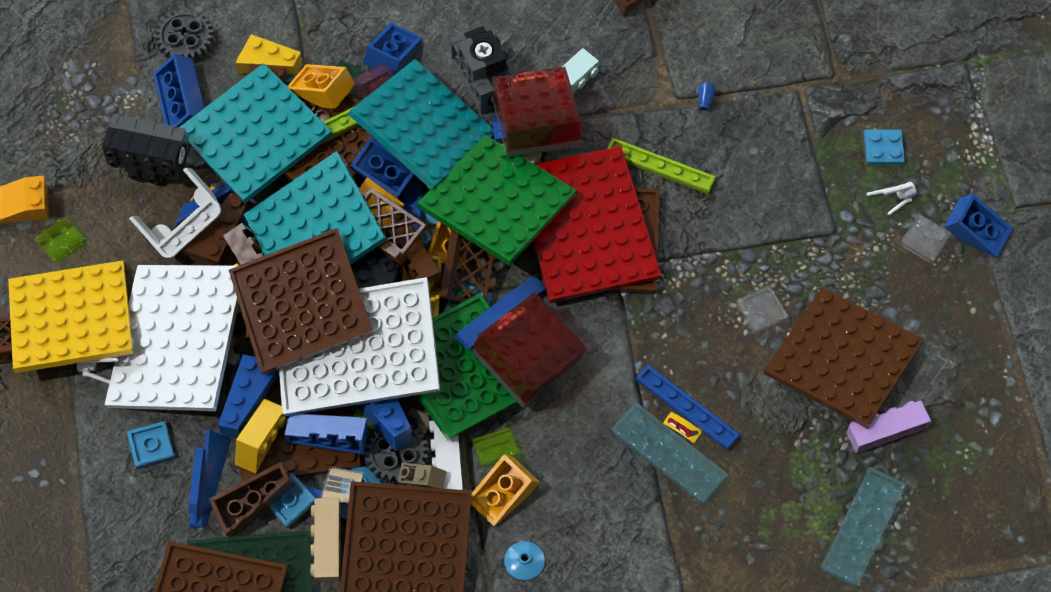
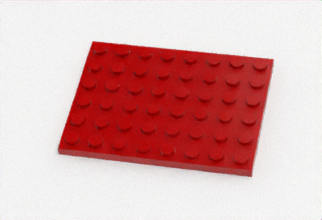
M622 146L535 164L577 190L573 199L532 241L550 303L661 279L660 269Z

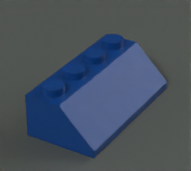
M174 54L153 75L165 125L179 128L203 110L204 105L192 58Z

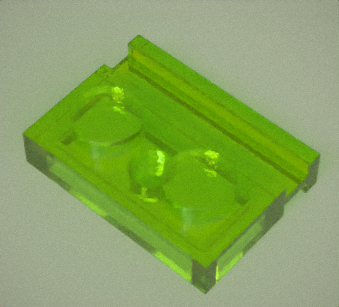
M510 428L472 439V444L481 467L497 463L504 454L513 457L519 455Z

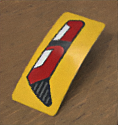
M673 412L663 422L664 425L677 431L692 443L702 433L699 428Z

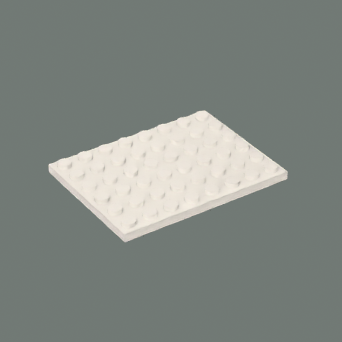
M137 266L128 304L133 354L116 356L118 361L114 363L105 401L107 408L216 411L239 305L228 271L236 266Z
M427 277L360 288L359 290L374 333L280 368L283 415L289 416V414H302L440 391Z

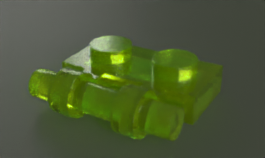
M67 217L61 220L58 219L54 222L53 226L47 230H42L40 235L35 238L38 244L43 241L47 242L42 248L54 263L85 242V238L74 225L66 229L65 226L70 223ZM57 231H60V235H58L54 239L51 237Z

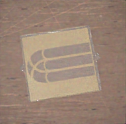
M330 467L326 480L323 481L324 486L320 497L339 498L340 502L349 503L351 481L361 482L363 473Z

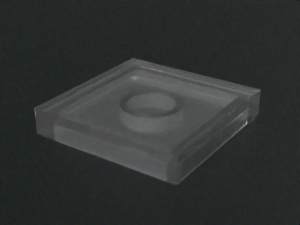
M770 285L736 300V305L754 334L788 319L786 311Z

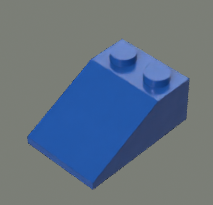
M390 23L367 46L363 64L388 77H393L406 66L422 41V37Z
M371 137L350 165V168L364 181L368 177L397 199L401 197L415 177L414 173Z
M974 194L959 198L944 226L957 239L995 258L1000 254L1013 229Z

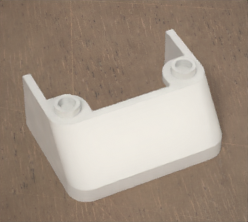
M185 168L183 171L198 187L194 193V200L200 207L173 231L166 225H157L151 230L140 217L131 216L129 218L156 250L166 258L177 255L221 214V206L213 192L191 168Z

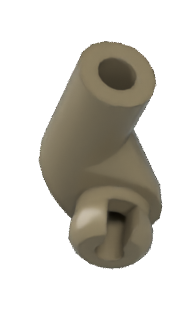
M412 407L409 410L408 416L416 419L420 433L426 434L430 428L429 416Z

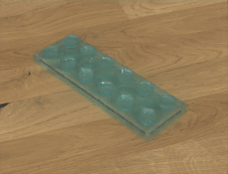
M637 402L629 408L610 430L614 436L702 505L728 476L724 470Z
M869 466L821 565V571L857 588L903 492L905 483Z

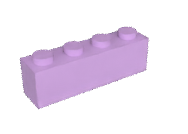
M910 401L901 408L893 407L884 414H877L868 429L852 422L846 434L857 454L928 428L931 420L922 401Z

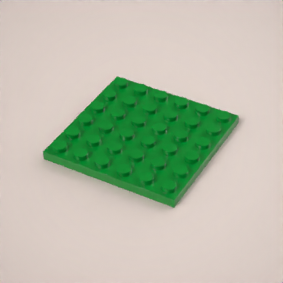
M484 135L451 168L450 173L417 202V208L510 265L573 199L577 190L520 155L507 157L502 144Z
M481 293L432 318L440 391L419 394L417 397L447 441L518 403L471 352V349L468 351L455 338L459 331L490 308Z

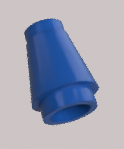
M704 82L698 87L699 110L709 111L716 92L714 84Z

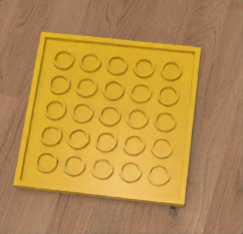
M124 261L8 279L14 373L133 354Z

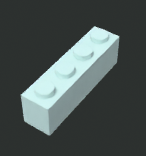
M582 48L548 79V82L555 88L566 87L568 98L570 99L578 88L581 89L590 77L596 76L599 71V61Z

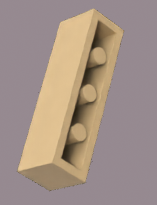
M315 498V505H311V516L314 517V525H311V536L314 537V544H311V556H314V564H311V576H314L317 583L341 582V502L339 498Z

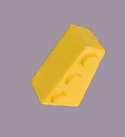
M251 34L235 62L237 73L243 75L248 73L250 64L262 65L264 63L266 66L286 68L288 78L296 76L302 66L301 52Z
M266 399L262 401L236 439L235 465L255 474L257 473L278 431L286 423L287 417L283 415L282 406Z

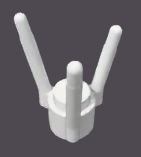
M908 182L896 187L868 192L866 195H886L896 192L897 196L904 200L888 212V215H892L906 203L912 201L911 197L916 195V189L912 182Z
M110 357L77 363L78 372H83V376L110 384V380L93 374L91 371H95L96 362H117L118 358Z

